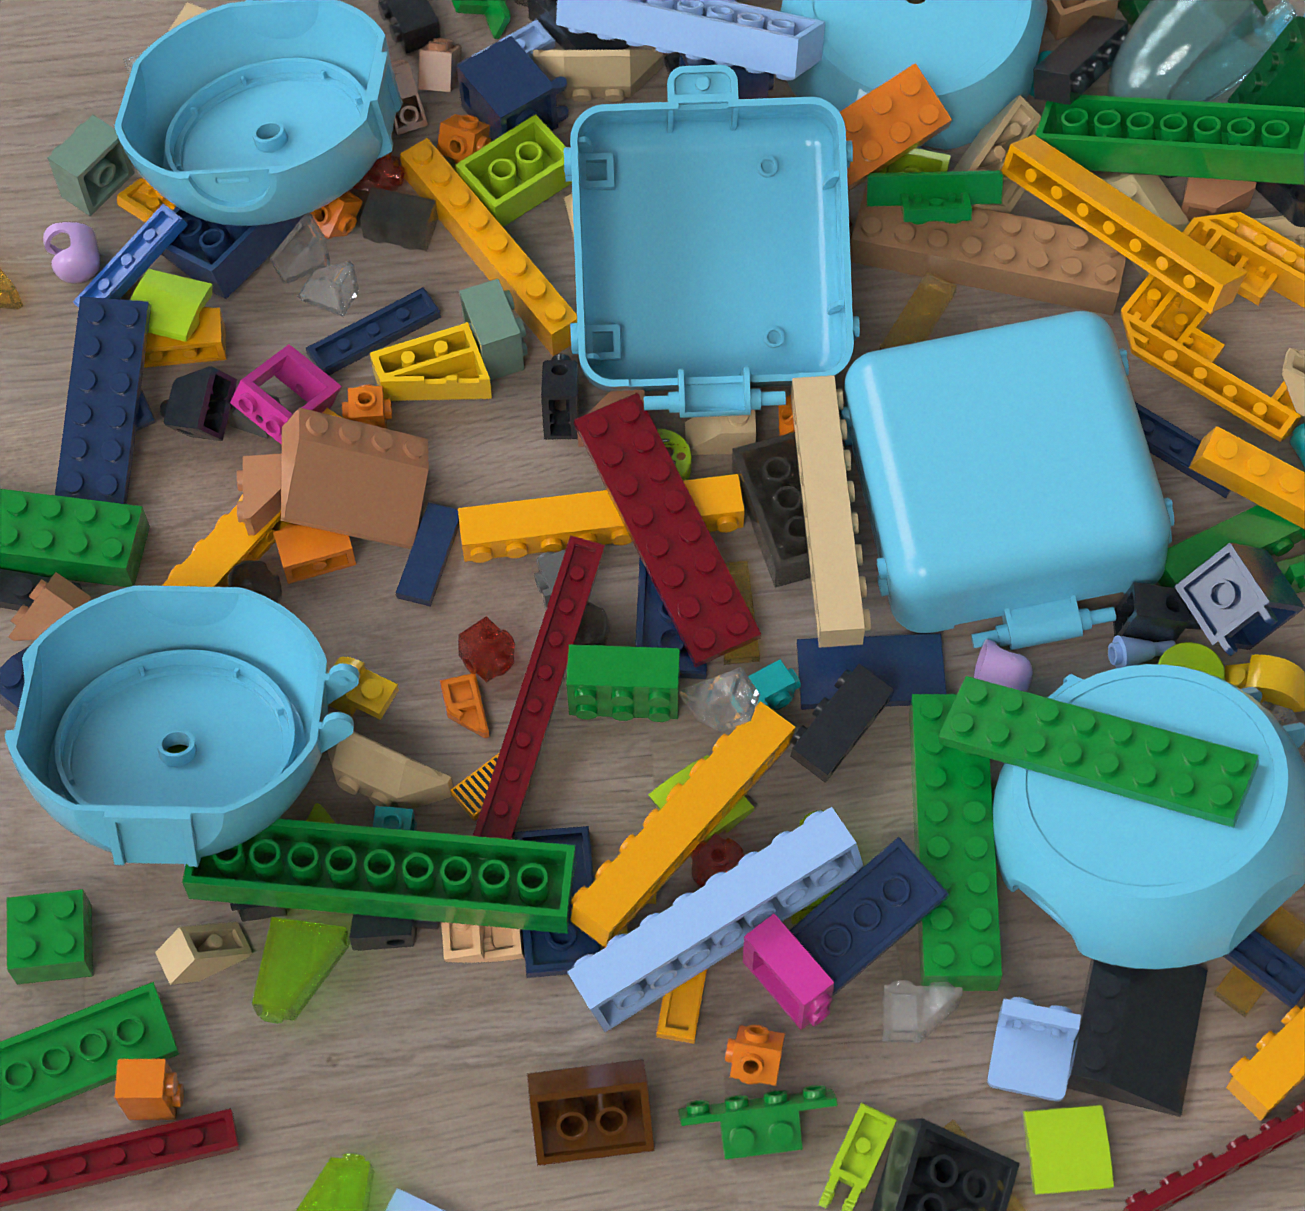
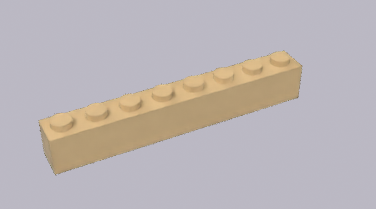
M834 375L792 378L791 404L819 648L863 645L864 633L871 629L869 609H863L862 598L867 596L865 576H859L858 566L863 564L861 544H855L854 534L859 533L857 512H851L850 502H855L854 482L847 481L846 471H851L850 450H843L842 440H847L846 419H840L839 410H843L844 405L842 389H836Z

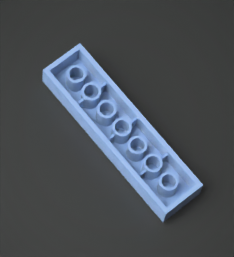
M557 0L556 25L568 27V30L572 33L590 32L597 34L598 38L604 40L616 38L626 40V43L630 46L648 45L656 47V51L661 53L679 52L684 53L687 58L693 60L706 58L715 60L717 65L745 67V70L750 73H773L781 80H794L822 60L825 21L728 0Z
M832 807L824 812H814L797 829L792 832L785 831L780 833L772 840L771 845L765 849L745 855L733 869L726 873L719 872L707 880L706 885L696 892H688L679 896L674 901L672 907L662 913H653L647 916L640 923V927L628 934L623 933L615 936L608 942L606 948L595 955L588 954L583 956L574 964V968L567 972L604 1032H607L744 945V936L773 913L782 922L849 880L864 867L857 843Z

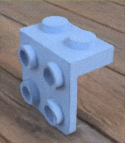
M1013 997L1011 1000L1003 999L987 1077L988 1085L992 1088L1056 1102L1061 1101L1066 1093L1073 1044L1079 1031L1081 1015L1072 1013L1071 1009L1064 1006L1053 1005L1049 1008L1037 1006L1031 1000L1022 997Z

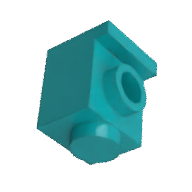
M781 659L745 677L743 679L742 695L752 710L760 701L771 709L780 710L792 701L795 690L801 687V682L796 672L792 668L787 670Z

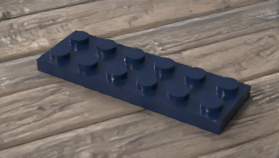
M80 296L55 490L56 496L127 504L151 313V304L147 301Z

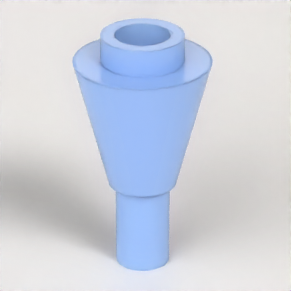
M1116 635L1108 646V658L1110 663L1115 665L1116 668L1134 666L1151 660L1156 656H1162L1167 649L1176 644L1173 640L1152 642Z

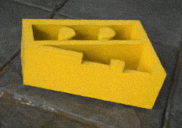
M468 322L370 352L373 374L377 385L383 387L385 399L391 398V401L492 399L490 378Z

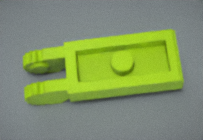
M863 1103L860 1104L829 1171L828 1176L830 1178L819 1200V1206L826 1209L831 1204L840 1181L852 1187L850 1195L845 1199L841 1210L854 1211L861 1192L865 1193L894 1130L897 1119Z

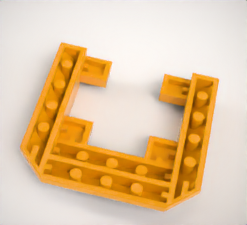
M1242 212L1194 217L1182 232L1245 274L1237 294L1259 306L1269 291L1273 290L1305 309V248ZM1149 273L1120 312L1131 354L1277 441L1281 442L1290 437L1303 415L1296 413L1285 381H1283L1274 395L1270 397L1215 365L1214 363L1222 354L1225 344L1201 331L1213 313H1208Z

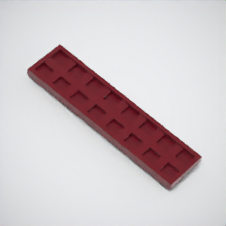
M638 392L574 419V426L695 668L761 639V632L648 411L644 410V403Z

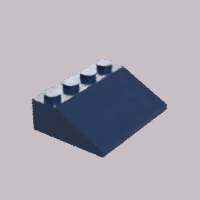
M176 207L173 211L188 225L163 251L162 255L190 278L211 283L212 292L227 299L305 221L307 214L265 225L234 226L206 221Z

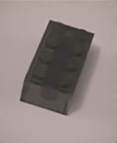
M795 432L733 448L732 472L739 476L742 499L774 587L811 578Z

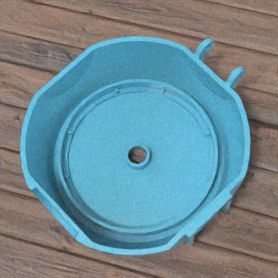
M245 0V2L224 4L188 19L161 36L137 58L133 64L117 115L115 131L126 155L141 176L161 196L181 210L200 219L218 224L234 226L265 225L286 221L315 211L339 198L358 183L377 159L392 151L393 141L391 134L395 115L401 109L402 100L390 62L385 34L378 24L366 13L339 0Z
M782 0L781 11L779 12L825 21L822 60L794 80H787V83L796 97L824 99L834 105L840 112L916 63L952 119L947 129L917 148L927 146L944 150L956 149L972 143L980 130L1017 96L1021 95L1025 100L1028 98L1034 77L1033 68L1036 67L1048 10L1047 0H925L920 4H912L906 0Z
M135 585L107 593L77 607L54 622L30 645L22 659L25 683L14 730H6L5 740L16 770L34 799L66 830L93 846L111 852L115 865H125V863L188 864L189 867H198L201 857L235 847L259 834L275 822L293 804L306 787L319 763L322 753L353 733V718L341 712L328 714V704L354 689L359 683L360 673L358 669L350 664H337L328 673L325 653L309 628L282 605L248 589L240 587ZM174 745L188 746L186 750L180 753H169L166 751Z
M1157 664L1126 666L1095 674L1084 680L1069 674L1063 679L1064 684L1048 698L1259 755V765L1233 828L1004 763L999 774L993 800V831L995 857L1006 887L1012 893L1019 888L1072 935L1077 950L1091 959L1130 968L1165 969L1200 964L1228 954L1305 884V763L1298 750L1305 741V725L1303 723H1295L1282 726L1260 704L1262 692L1256 687L1239 689L1219 677L1186 667Z

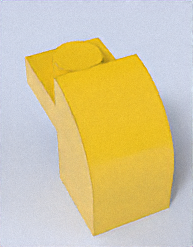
M1251 655L1250 663L1225 666V681L1239 689L1256 687L1262 692L1260 702L1273 714L1305 711V672L1295 663L1271 655Z
M339 657L333 666L337 664H350L354 666L360 673L359 683L354 689L328 705L350 716H353L355 711L359 709L381 720L399 691L398 684L367 670L365 663L351 657Z

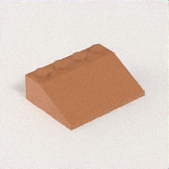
M299 407L282 427L281 521L412 549L416 538L429 470L428 439Z

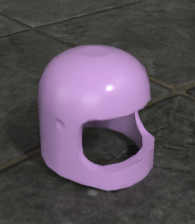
M76 222L52 224L45 230L43 234L44 246L48 253L55 255L51 266L59 279L75 284L88 281L96 275L100 267V254L95 232L91 227ZM61 232L67 233L70 237L71 245L65 250L51 244L53 237Z
M986 639L978 655L973 678L1027 692L1032 680L1033 670L1030 661L1025 656L1003 650L996 645L995 641Z

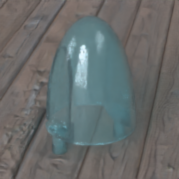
M1151 0L1133 24L1115 56L1110 70L1107 96L1211 102L1245 79L1276 40V33L1297 13H1295L1296 11L1293 6L1286 0H1281L1265 17L1252 0Z

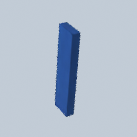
M163 203L75 298L73 303L79 308L80 296L120 299L188 224Z

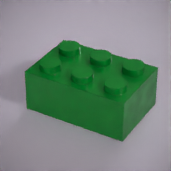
M569 644L566 682L569 715L585 720L594 719L597 716L612 717L619 721H629L633 718H649L654 722H666L670 719H678L680 648Z

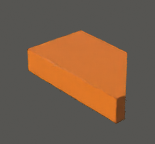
M471 673L440 680L448 718L483 738H489L488 725L476 674Z

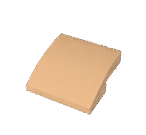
M442 922L445 962L478 963L525 958L522 929Z

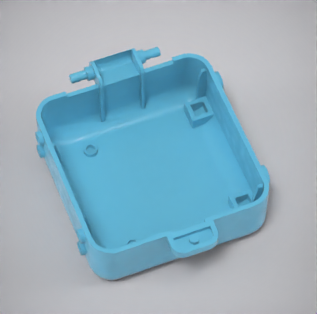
M725 65L681 66L670 73L667 81L668 102L601 104L584 111L572 127L570 136L571 147H564V169L566 181H572L577 323H570L572 354H579L581 369L587 380L598 389L606 392L678 390L676 392H668V395L644 396V410L669 409V413H679L680 418L744 416L751 415V410H761V406L786 405L785 391L761 392L760 388L750 389V387L792 386V378L833 375L836 377L850 361L854 341H856L860 333L859 316H853L847 179V168L850 167V162L853 161L852 140L846 141L845 123L838 109L830 102L817 97L738 99V79L730 67Z
M1073 311L876 350L857 358L848 369L844 383L846 407L840 410L841 418L846 419L847 440H844L845 446H852L878 554L876 559L879 573L877 580L881 597L888 596L893 616L906 629L917 633H934L954 629V625L1002 616L1003 624L995 626V630L971 634L973 648L982 647L986 639L995 641L999 647L1009 645L1010 650L1081 637L1084 630L1092 629V625L1116 621V613L1113 606L1089 611L1088 608L1078 609L1077 601L1123 592L1125 595L1133 582L1155 585L1162 577L1166 565L1168 544L1172 542L1171 526H1174L1175 522L1172 508L1173 503L1168 497H1163L1127 378L1129 375L1127 351L1124 348H1118L1112 328L1101 316L1089 311Z

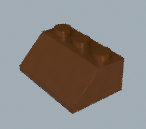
M644 1059L527 1073L537 1166L655 1151Z

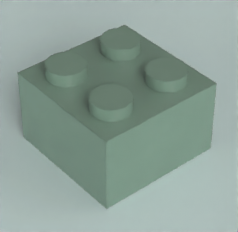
M92 115L84 123L77 126L74 133L61 145L55 147L48 157L61 197L89 216L99 209L134 174L131 160L126 155L115 128L95 115Z
M499 279L460 290L463 323H469L490 381L524 370L523 356L528 355L523 337H526V332L521 318H515L512 312L515 306L510 291H503Z

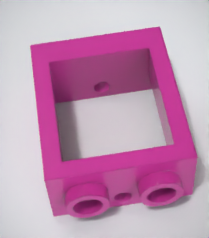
M288 344L240 380L230 404L282 445V427L293 414L260 388L262 384L275 376L307 402L302 408L323 413L326 408L331 409L342 386Z
M775 913L744 936L743 963L798 1028L802 1030L809 1024L814 1027L821 1023L830 1014L829 1008L831 1007L834 982Z

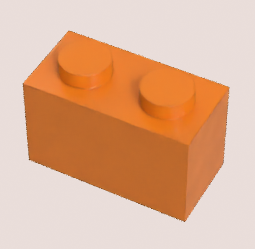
M289 524L281 530L273 532L288 584L356 565L348 535L299 524Z
M118 1059L114 1098L129 1120H176L177 1108L183 1106L184 1087L183 1084H179L177 1073L172 1071L166 1059Z

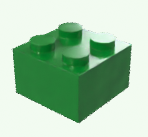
M83 889L6 897L7 971L17 985L93 976L92 905Z

